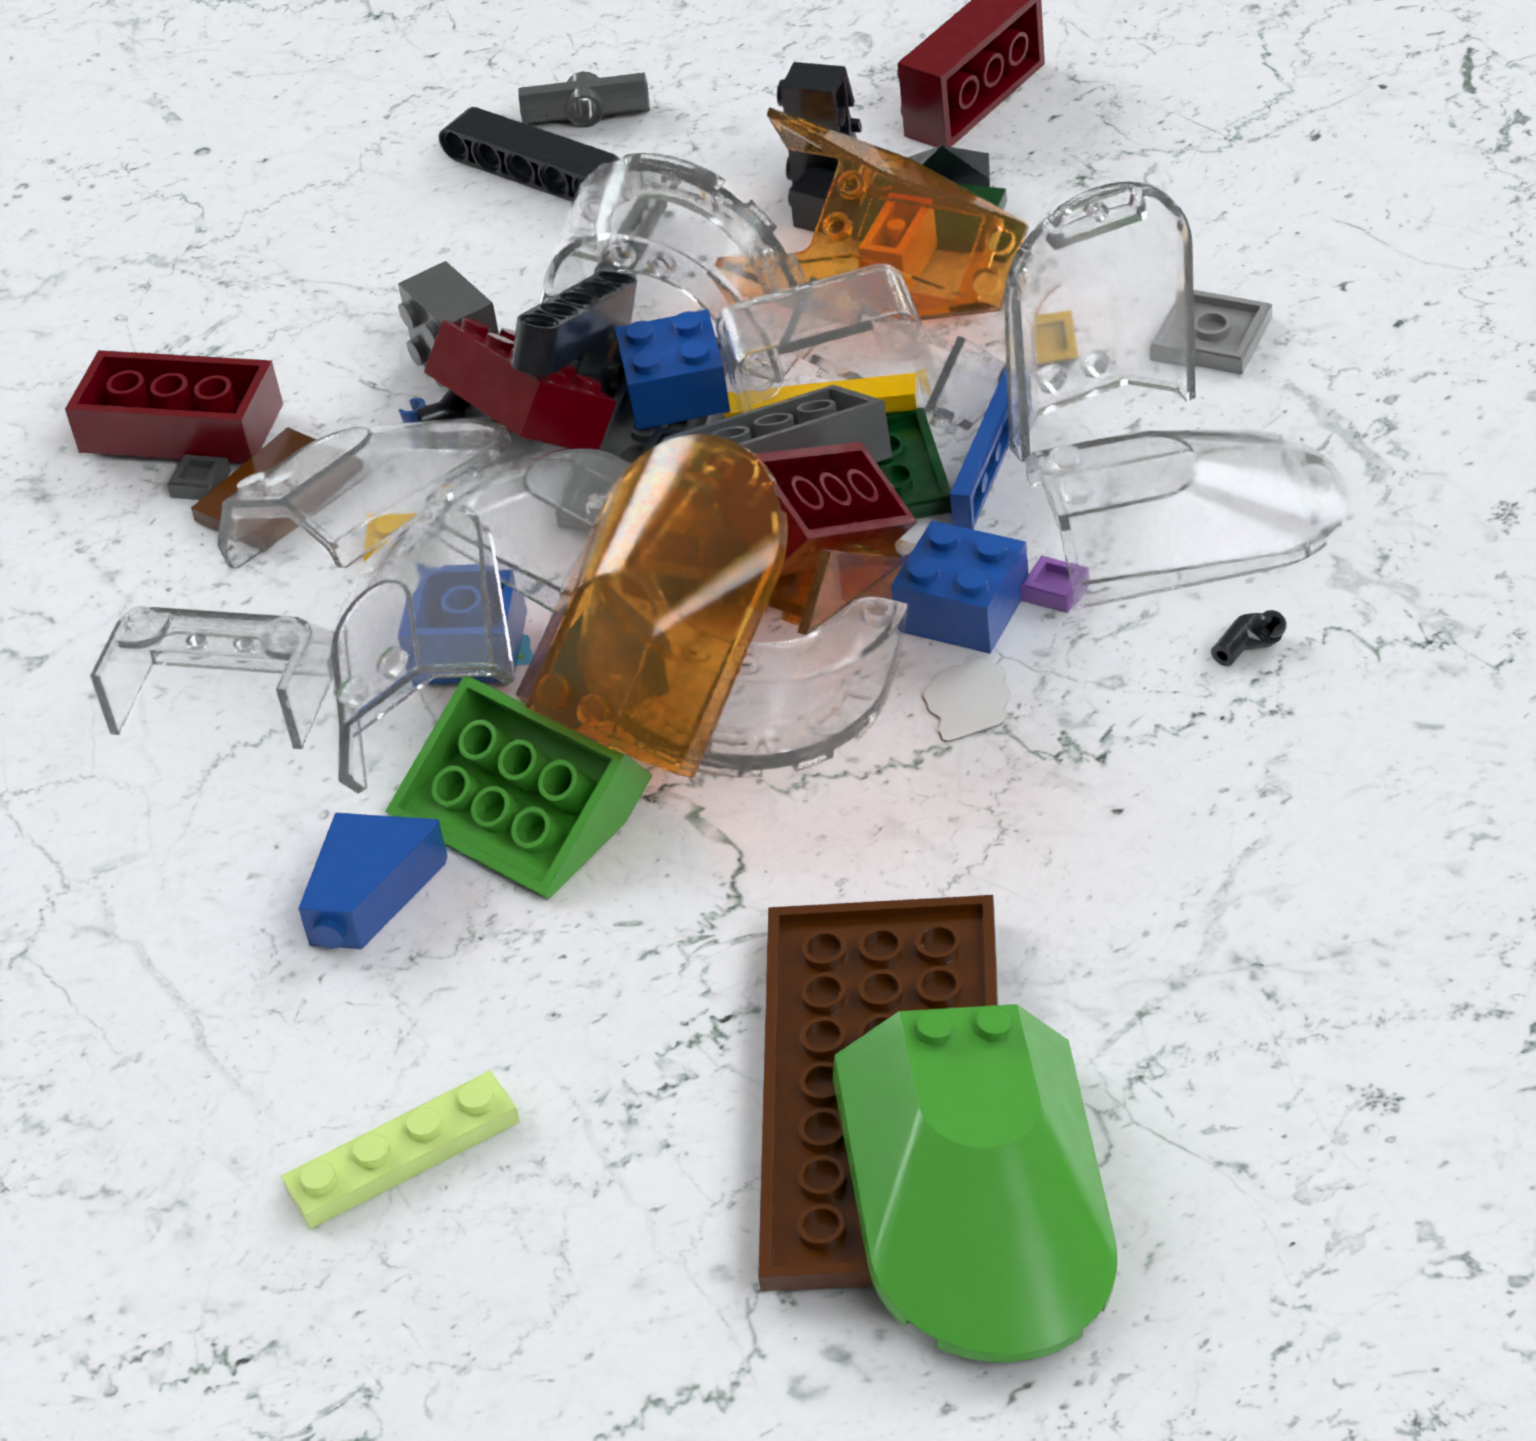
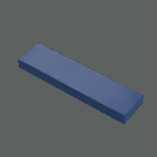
M1004 370L950 492L952 522L955 526L974 529L1024 413V382L1021 371Z

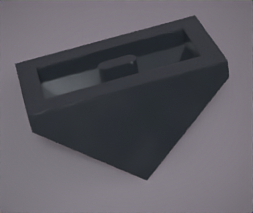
M942 145L901 159V178L990 187L989 153Z

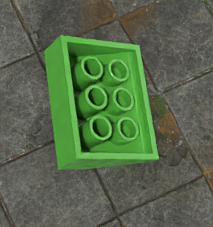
M464 674L385 812L396 817L439 819L445 845L550 899L627 822L653 775L627 754Z

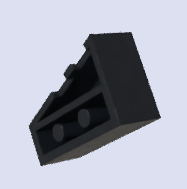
M793 62L786 78L779 81L777 104L783 107L784 112L781 138L782 142L788 145L789 156L786 163L787 180L792 181V184L798 181L811 165L858 177L869 154L867 144L858 143L856 133H861V121L857 118H851L849 107H854L855 99L845 66Z

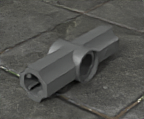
M581 71L574 73L567 82L518 88L522 123L528 125L570 121L579 127H590L597 124L604 116L650 111L648 83L645 72L599 78L591 72Z

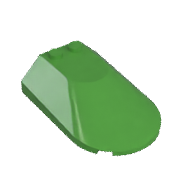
M1018 1004L898 1011L835 1054L833 1083L868 1268L878 1296L894 1318L903 1326L911 1323L920 1331L937 1339L936 1348L957 1356L979 1361L1018 1362L1031 1360L1060 1351L1083 1336L1084 1328L1101 1311H1105L1109 1303L1117 1271V1247L1069 1040Z

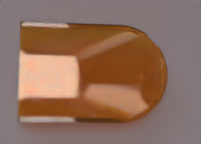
M708 434L685 435L656 445L626 468L611 488L516 692V696L525 707L617 752L676 775L693 778L696 775L774 590L786 554L788 522L787 514L781 511L778 495L774 487L777 482L767 466L753 452L736 442L719 436Z

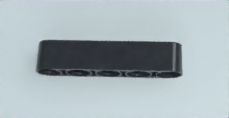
M478 107L466 109L444 127L438 135L443 151L451 159L459 163L591 209H598L629 182L628 168L613 153Z
M600 271L520 314L517 317L511 360L512 367L523 373L549 375L616 336L615 327L631 324L638 280L632 275L622 272Z

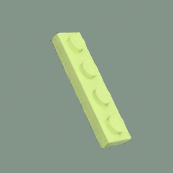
M491 1070L283 1174L281 1178L286 1192L308 1228L312 1229L519 1123L517 1108Z

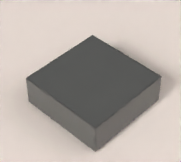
M184 454L167 484L170 497L201 500L229 476L231 468L228 458Z

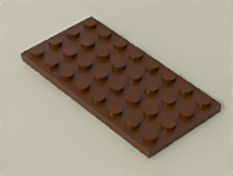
M993 895L768 907L758 1268L761 1292L874 1286L868 1268L834 1089L833 1069L835 1054L898 1011L998 1005Z

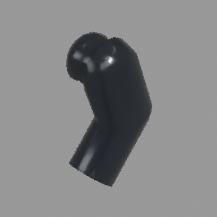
M448 390L439 402L416 409V414L422 431L466 419L472 413L474 406L451 390Z
M1266 610L1264 613H1249L1239 616L1212 647V657L1220 665L1230 666L1246 649L1274 645L1281 640L1287 628L1285 617L1276 610Z

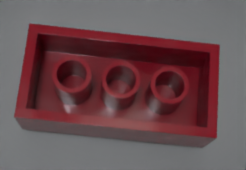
M971 0L909 54L903 57L897 63V77L900 85L904 137L933 147L942 145L952 147L1045 64L1041 0Z
M463 318L461 324L442 320L424 369L425 374L519 437L597 456L617 401L600 391L602 388L600 382L587 376L576 374L577 368L571 364L549 375L523 373L514 369L511 365L515 331L501 328L499 334L489 332V326L470 318Z
M98 350L68 402L65 412L79 453L182 459L183 455L187 454L228 458L229 463L242 464L261 450L283 406V400L272 360Z
M862 442L750 454L710 492V495L720 508L722 519L730 528L736 531L748 549V556L751 562L767 578L878 559L917 523L910 510Z

